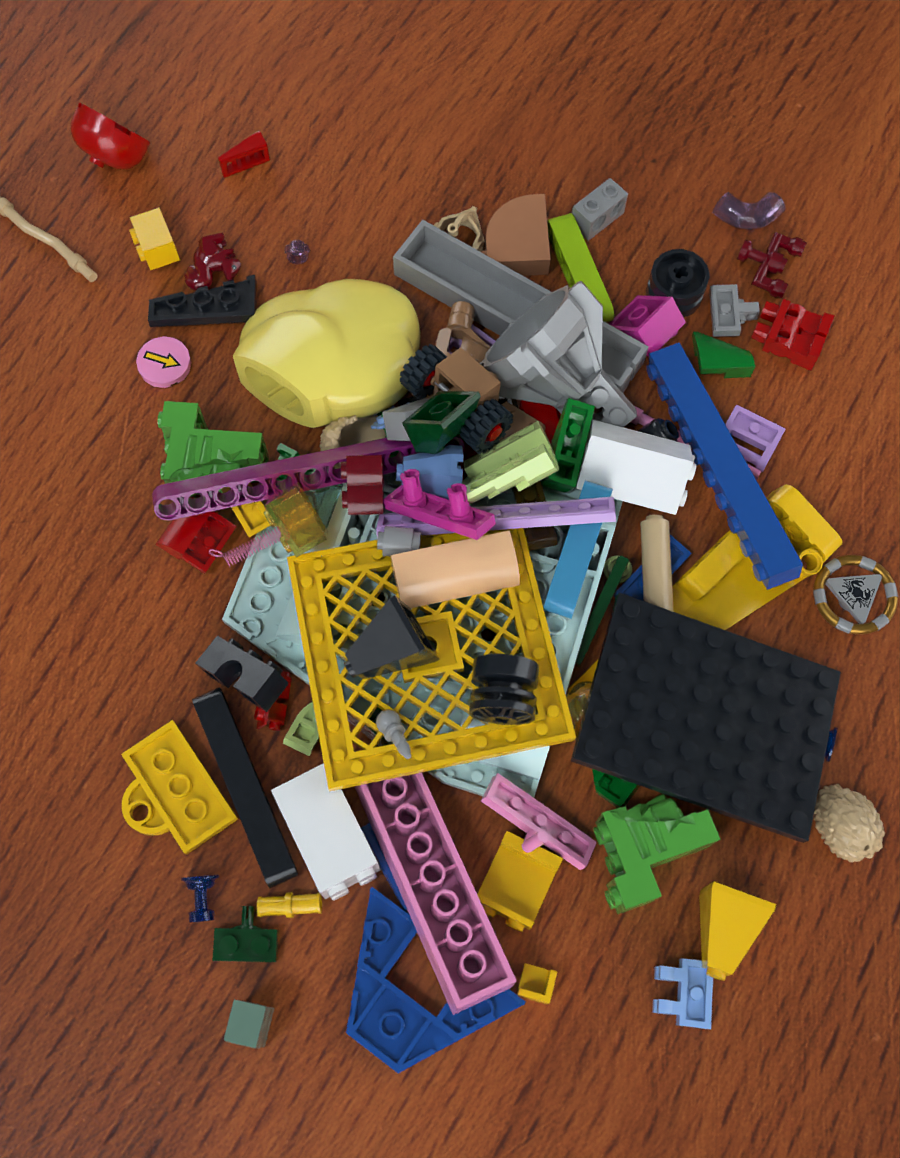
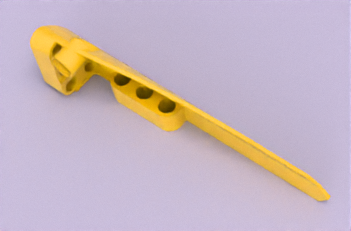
M787 484L772 491L766 499L800 560H805L807 570L802 567L799 578L767 590L763 582H759L756 579L750 557H745L742 553L737 533L733 534L729 530L672 586L673 611L727 630L806 577L818 573L823 563L842 545V539L796 488ZM598 660L568 688L569 708L585 710Z

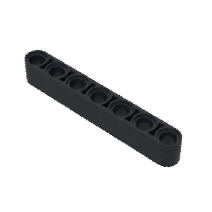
M218 687L193 698V705L268 887L273 888L298 876L294 861L221 688Z

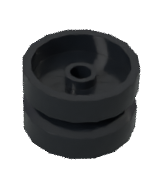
M685 249L666 251L653 263L646 288V296L673 297L683 318L692 315L700 307L710 278L708 266L703 258L692 251Z

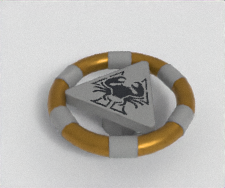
M844 555L833 558L821 568L814 582L813 595L815 605L820 614L833 627L848 634L864 635L879 631L891 621L898 605L896 583L883 566L865 556ZM847 565H856L874 573V575L828 578L836 570ZM882 581L887 599L886 607L882 614L870 623L864 624L879 584ZM825 585L836 596L839 605L848 611L859 624H854L833 613L827 604Z

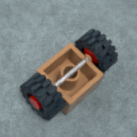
M432 344L423 346L422 351L418 349L415 352L416 355L408 359L410 362L404 365L403 368L405 370L400 373L401 384L418 399H424L427 395H432L433 390L434 395L438 391H478L481 398L477 409L470 414V419H466V426L462 427L460 437L478 454H484L487 450L490 451L494 444L497 445L500 442L499 439L501 437L504 438L506 435L505 431L509 430L510 424L513 423V414L498 402L501 385L498 377L493 372H488L479 364L475 356L468 354L461 347L448 357Z

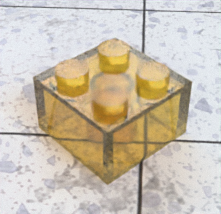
M299 482L271 497L266 502V511L263 513L272 528L275 526L279 528L282 533V537L279 539L287 553L293 551L295 556L298 557L328 539L327 528Z

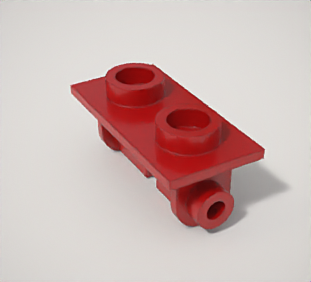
M283 671L281 676L289 684L278 698L288 700L292 679L289 678V672ZM276 700L268 712L256 706L254 719L258 720L256 729H261L269 724V730L280 731L281 726H284L287 705L277 703Z

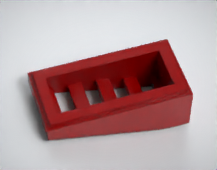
M261 131L250 135L218 157L224 178L270 161L267 143Z

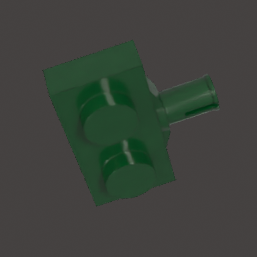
M242 906L241 925L233 928H214L212 961L277 962L279 929H263L254 925L255 906Z

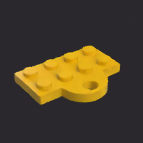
M173 720L121 754L136 777L123 795L122 813L128 825L137 832L156 836L170 831L184 854L188 855L238 820ZM139 805H146L148 808L147 817L142 821H135L133 818L134 809Z

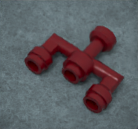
M775 232L766 254L752 248V242L745 239L737 260L743 262L749 258L762 263L751 285L768 291L772 297L782 299L788 283L779 278L772 280L767 278L766 275L768 272L775 275L776 273L782 274L788 259L784 258V254L777 252L779 247L786 249L792 256L801 257L807 242L799 237L790 238Z

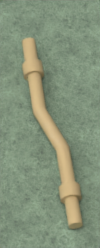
M0 197V214L2 216L8 217L23 232L52 246L68 261V265L75 272H80L90 282L97 279V274L87 265V261L80 254L71 251L57 237L28 223L14 210L12 203L6 198Z

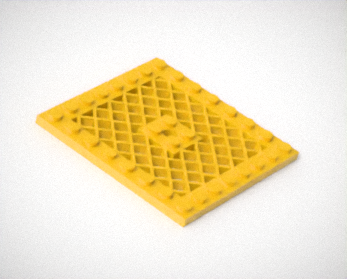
M523 528L489 530L483 535L510 530L518 562L520 585L502 589L496 599L481 593L472 595L466 605L453 599L443 601L436 611L427 605L412 608L411 610L414 615L419 610L428 614L416 619L428 640L436 644L435 652L439 660L434 663L393 672L388 680L381 675L371 677L384 685L376 698L363 690L371 678L362 679L357 686L346 679L349 674L346 667L339 673L336 655L345 661L348 660L345 655L346 653L340 649L348 638L354 642L358 639L359 636L354 634L353 631L360 621L367 626L372 620L365 616L372 604L379 609H382L385 603L377 599L384 588L399 598L397 587L389 582L394 575L391 557L383 556L382 550L377 549V540L287 557L329 792L575 741L576 735ZM457 533L421 535L420 549L470 538ZM388 570L383 578L375 574V572ZM358 576L354 583L345 579ZM366 577L378 584L371 595L359 588ZM324 582H329V583L326 585V587L323 588V583H324ZM337 583L349 589L342 600L330 594ZM506 593L508 594L511 609L500 603ZM354 594L366 600L359 611L347 605ZM478 598L490 605L484 616L471 609ZM326 600L337 606L330 616L328 615ZM448 604L461 611L455 621L453 620L452 611L443 612ZM495 609L508 616L502 627L489 620ZM343 610L354 617L347 628L335 622ZM466 615L479 622L472 633L460 626ZM513 620L518 637L507 631ZM484 626L497 633L491 644L477 637ZM331 627L342 634L335 645ZM456 632L468 639L461 650ZM504 637L515 644L510 655H516L521 648L523 657L531 659L539 665L537 689L531 691L537 697L535 720L521 725H498L480 721L485 725L468 728L474 719L469 715L461 727L448 717L456 706L469 714L470 706L460 699L467 689L472 691L479 688L472 683L473 671L467 679L458 674V672L464 671L463 661L473 667L474 659L468 656L466 652L474 643L486 650L483 655L505 654L495 648L501 638ZM401 672L404 683L412 682L407 691L394 684ZM443 676L437 685L427 680L428 678ZM449 677L463 685L455 697L442 689ZM419 683L432 691L425 703L412 696ZM342 684L353 691L346 703ZM389 689L402 697L394 709L382 702ZM359 695L372 703L364 715L351 708ZM437 695L451 703L443 715L430 707ZM407 701L420 708L413 721L400 714ZM377 707L383 711L393 710L398 713L401 722L408 726L403 734L406 741L413 730L424 736V738L407 741L411 750L410 759L402 756L394 744L376 747L382 737H384V734L378 730L376 723L369 720ZM347 713L359 720L352 732H350ZM425 713L439 720L431 733L418 725ZM444 724L454 730L453 732L437 735ZM364 725L377 732L370 745L357 738ZM353 743L363 750L354 752Z

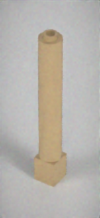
M649 515L646 517V520L640 523L644 602L674 612L669 521L663 519L662 515Z

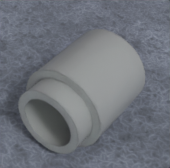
M385 526L384 532H378L377 549L382 550L383 556L389 557L394 554L420 549L421 532H415L414 528Z

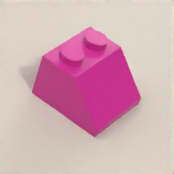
M637 295L609 325L647 345L648 351L646 356L649 357V353L660 350L669 339L676 336L678 330L686 322L673 297Z

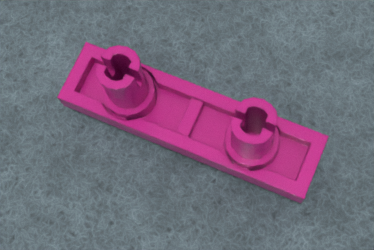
M416 469L404 471L400 475L403 485L383 499L386 510L475 540L481 538L496 524L494 514L469 506L466 485L461 483L451 485V488L447 489L449 500L422 491L420 473Z

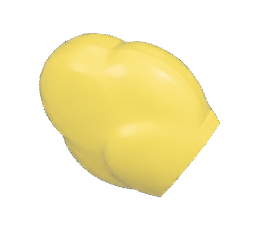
M341 279L323 284L315 289L285 293L262 304L245 323L241 331L239 346L233 355V359L241 384L267 407L297 424L310 428L329 425L331 421H338L339 417L349 418L356 415L359 419L380 413L393 406L406 395L409 390L401 384L400 373L405 370L403 368L404 365L410 362L408 359L411 356L414 357L416 355L415 352L419 349L420 326L413 305L403 293L395 288L375 281Z

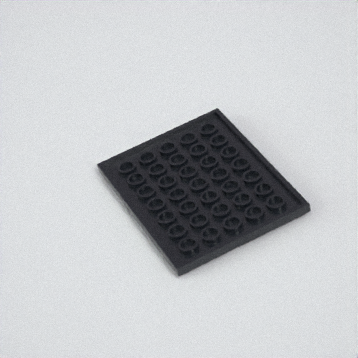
M618 593L611 612L571 761L804 843L809 841L841 672Z

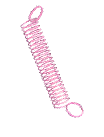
M294 507L290 513L292 524L298 515L297 507ZM296 508V515L292 520L291 516L294 509ZM236 547L237 551L233 548L234 553L238 552V547ZM209 550V553L213 556L224 557V553L218 550ZM210 551H215V552H218V553H220V554H222V555H215V554L211 553ZM229 556L228 559L230 560L231 564L233 565V562H232V560H231V558H230V556Z

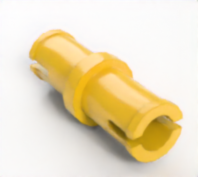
M287 892L285 896H261L257 899V914L259 917L286 915V918H294L295 914L322 913V895L320 893L294 895L293 892Z

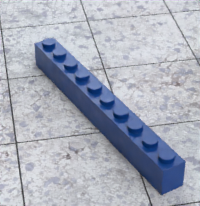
M680 342L649 353V365L646 366L647 374L650 380H655L658 385L659 397L662 401L667 402L670 418L673 422L678 423L683 442L685 444L689 443L692 455H695L694 463L697 466L700 465L704 471V481L708 488H713L718 508L721 511L724 510L727 514L728 526L733 534L737 533L742 553L745 557H750L756 579L759 582L762 581L768 590L799 578L803 567L802 561Z

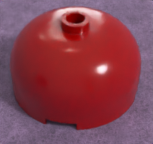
M80 102L71 120L70 130L75 144L83 152L90 155V162L101 168L105 164L119 170L133 168L142 161L151 143Z

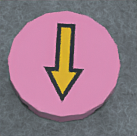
M163 336L145 343L138 352L136 363L138 371L146 383L154 387L167 388L171 387V384L180 383L190 372L191 358L188 349L181 341Z

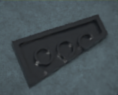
M255 274L246 276L247 280L234 283V280L225 281L223 286L208 289L207 286L200 287L194 293L187 295L184 292L150 299L148 310L150 327L247 322L256 311Z

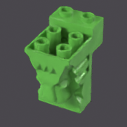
M164 401L163 411H160L158 414V427L164 433L165 453L167 454L166 463H162L160 469V476L165 484L269 462V455L262 433L208 430L198 403ZM194 493V494H192L190 497L196 498V494H197V495H202V494H200V493Z
M662 794L646 804H638L629 810L624 806L602 812L595 822L597 827H594L593 830L598 844H604L608 854L605 857V863L609 873L616 875L606 885L608 890L604 891L610 909L615 908L618 915L660 898L662 895L651 868L707 849L721 840L708 809L684 816L676 802Z

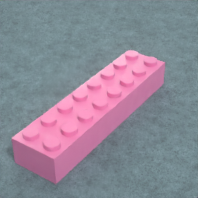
M422 773L354 786L452 1014L461 1012L512 988L517 982Z

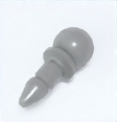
M393 710L382 711L376 718L378 730L384 734L387 741L394 743L402 756L410 759V745L403 735L405 728L401 724L400 716Z

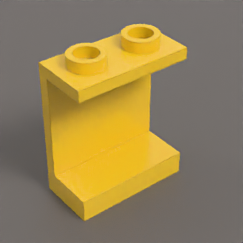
M506 831L477 895L487 916L494 918L495 914H498L507 919L506 925L523 932L524 928L528 930L532 928L537 913L563 858L541 847L526 853L522 849L524 839Z

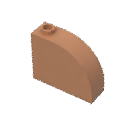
M545 194L520 196L502 205L489 221L486 231L485 250L481 251V253L522 276L548 275L550 250Z

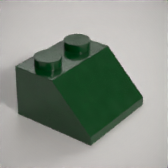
M438 391L403 421L402 424L415 451L431 454L441 452L445 448V444L462 433L461 429L463 426H466V419H470V414L477 409L481 398L478 391Z

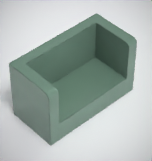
M234 999L224 1040L252 1048H265L274 1008Z

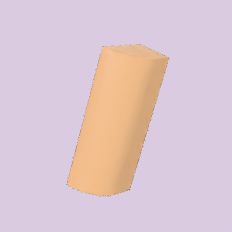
M510 530L485 535L478 540L470 538L391 555L392 569L399 599L409 608L520 585L518 562Z

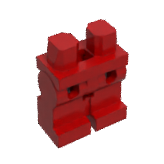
M784 298L781 305L766 301L759 318L772 322V326L758 321L751 338L764 344L762 351L771 352L779 357L791 359L790 363L811 371L819 358L835 315L824 312L822 316L807 311L803 306L791 303V301Z

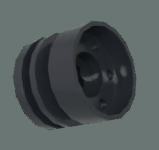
M487 654L475 658L472 683L479 688L471 691L470 700L473 702L470 703L469 715L474 719L498 725H521L533 722L536 715V709L533 706L536 705L537 697L530 693V691L537 689L539 665L526 657L510 654Z

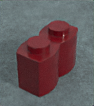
M347 455L346 462H341V478L347 479V491H342V508H348V515L384 514L383 455Z

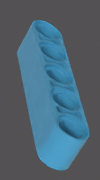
M585 480L579 499L611 497L613 489ZM602 522L570 525L543 607L545 611L572 619Z

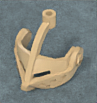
M472 206V208L458 214L443 217L439 223L436 222L434 224L435 227L442 231L447 228L449 235L453 237L459 234L458 228L460 225L467 226L477 236L472 248L480 252L484 249L485 240L476 213V207Z

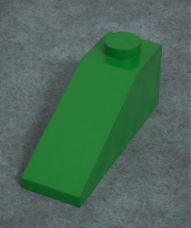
M570 398L566 400L551 441V447L557 459L559 471L540 480L542 486L564 493L576 487L595 406Z

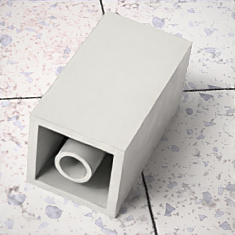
M592 420L576 489L582 490L586 480L612 488L611 497H614V499L676 515L678 507H683L687 498L688 490H685L687 480L692 481L696 471V464H694L695 455H692L691 447L688 444Z
M324 763L271 790L320 894L325 899L330 897L333 901L349 893L348 887L358 882L360 886H363L377 878L376 873L381 870L342 790L329 792Z

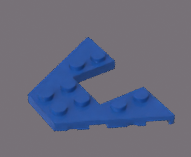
M371 887L346 1033L395 1072L400 1073L526 1003V1001L508 989L454 1015L448 1002H446L438 1016L435 1017L386 979L391 969L417 934V930L407 912Z

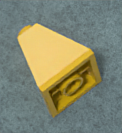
M712 882L701 889L699 895L702 967L707 969L706 975L725 981L726 976L734 973L774 912L776 904L717 882Z

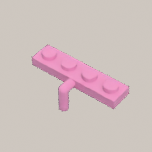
M499 773L492 777L481 802L527 833L522 843L524 852L530 853L541 845H545L579 870L587 867L597 843L595 840Z

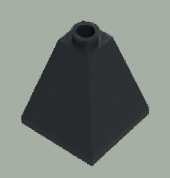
M394 595L386 602L345 655L348 660L344 662V665L353 678L358 676L362 679H367L434 663L439 660V657L411 608Z

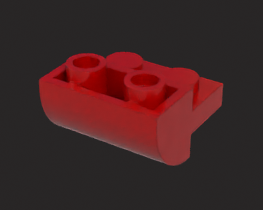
M215 511L174 519L169 523L155 545L178 560H184L205 574L216 556L209 553V550L221 551L237 526ZM210 551L211 553H213V554H215V555H218V554H219L218 552Z

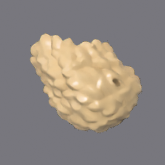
M354 415L349 418L339 417L338 421H331L322 430L323 433L321 434L319 446L321 451L385 438L384 429H371V425L377 421L378 415L359 419ZM337 463L334 467L336 469L341 468V463Z
M839 784L824 786L823 789L818 791L814 810L815 828L821 834V839H825L824 843L830 847L831 852L836 853L837 858L848 860V862H859L864 857L871 859L875 852H879L883 848L882 841L885 836L883 822L880 820V814L876 812L873 803L866 796L851 791L849 788L843 789Z

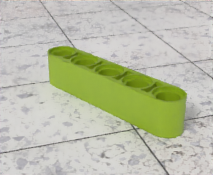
M569 213L548 219V238L569 287L571 288L577 282L582 281L603 305V321H613L614 309L574 215Z

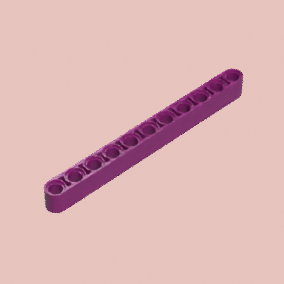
M460 436L452 438L453 441L449 445L462 446L464 451V443ZM386 437L162 484L156 487L152 493L154 512L162 520H174L346 483L347 479L341 478V468L333 469V467L337 463L346 462L347 455H383V475L396 472L397 464H402L403 457L421 452L415 451L411 441L387 440ZM399 451L396 456L389 457L392 452ZM316 469L313 474L305 475L307 470ZM280 475H288L285 480H276ZM252 481H259V484L254 487L247 486ZM223 487L231 488L226 493L218 492ZM194 493L202 494L197 499L189 498ZM165 499H170L173 501L169 505L160 504V502Z

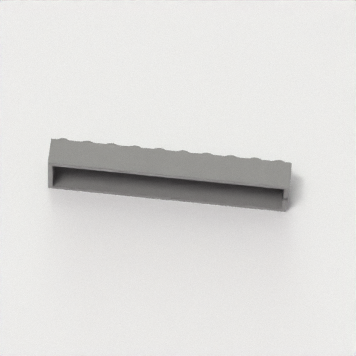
M424 220L419 223L393 256L394 275L451 308L458 301L470 303L475 308L473 320L498 335H501L514 320L543 296L551 293V291ZM603 321L602 370L623 393L628 387L630 380L632 381L644 364L648 346ZM584 331L581 332L573 344L584 336Z

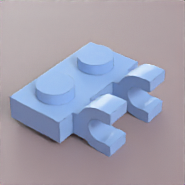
M682 958L679 959V968L655 966L654 980L678 982L677 1001L653 999L652 1013L677 1015V1026L711 1029L713 978L706 975L707 969L702 967V961Z

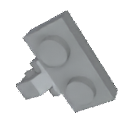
M737 284L710 286L713 337L740 336L742 323L748 320H757L759 302H744L743 299H738Z

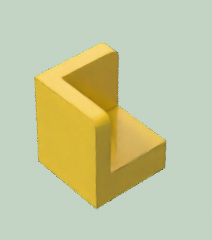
M524 963L516 995L543 1004H550L557 971Z

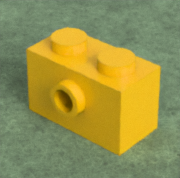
M160 208L130 217L134 227L129 229L135 245L140 243V245L135 246L141 262L146 260L150 270L180 261Z

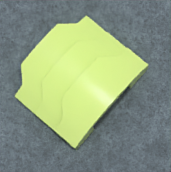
M539 421L501 440L497 445L494 444L490 451L487 450L484 454L477 453L464 461V470L468 476L462 480V484L467 487V498L469 505L485 496L491 499L515 485L518 491H521L559 471L557 459Z

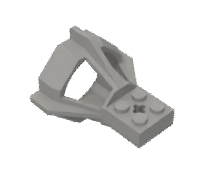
M582 281L577 282L571 288L569 285H566L543 296L506 328L485 353V359L479 363L488 372H493L501 382L500 397L552 405L561 414L566 400L570 398L593 405L596 408L603 407L602 412H593L592 420L619 427H624L637 417L636 408L602 370L603 305ZM584 331V336L573 344L581 332Z

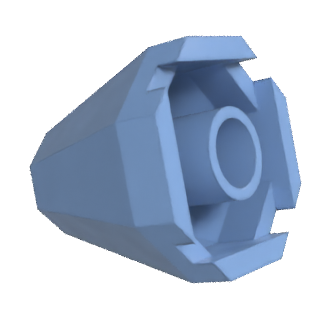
M448 445L437 454L417 453L403 457L402 464H397L396 481H401V485H403L400 475L408 469H416L420 473L419 477L423 492L449 500L447 489L451 488L453 484H462L463 469L459 465V462H463L462 446Z

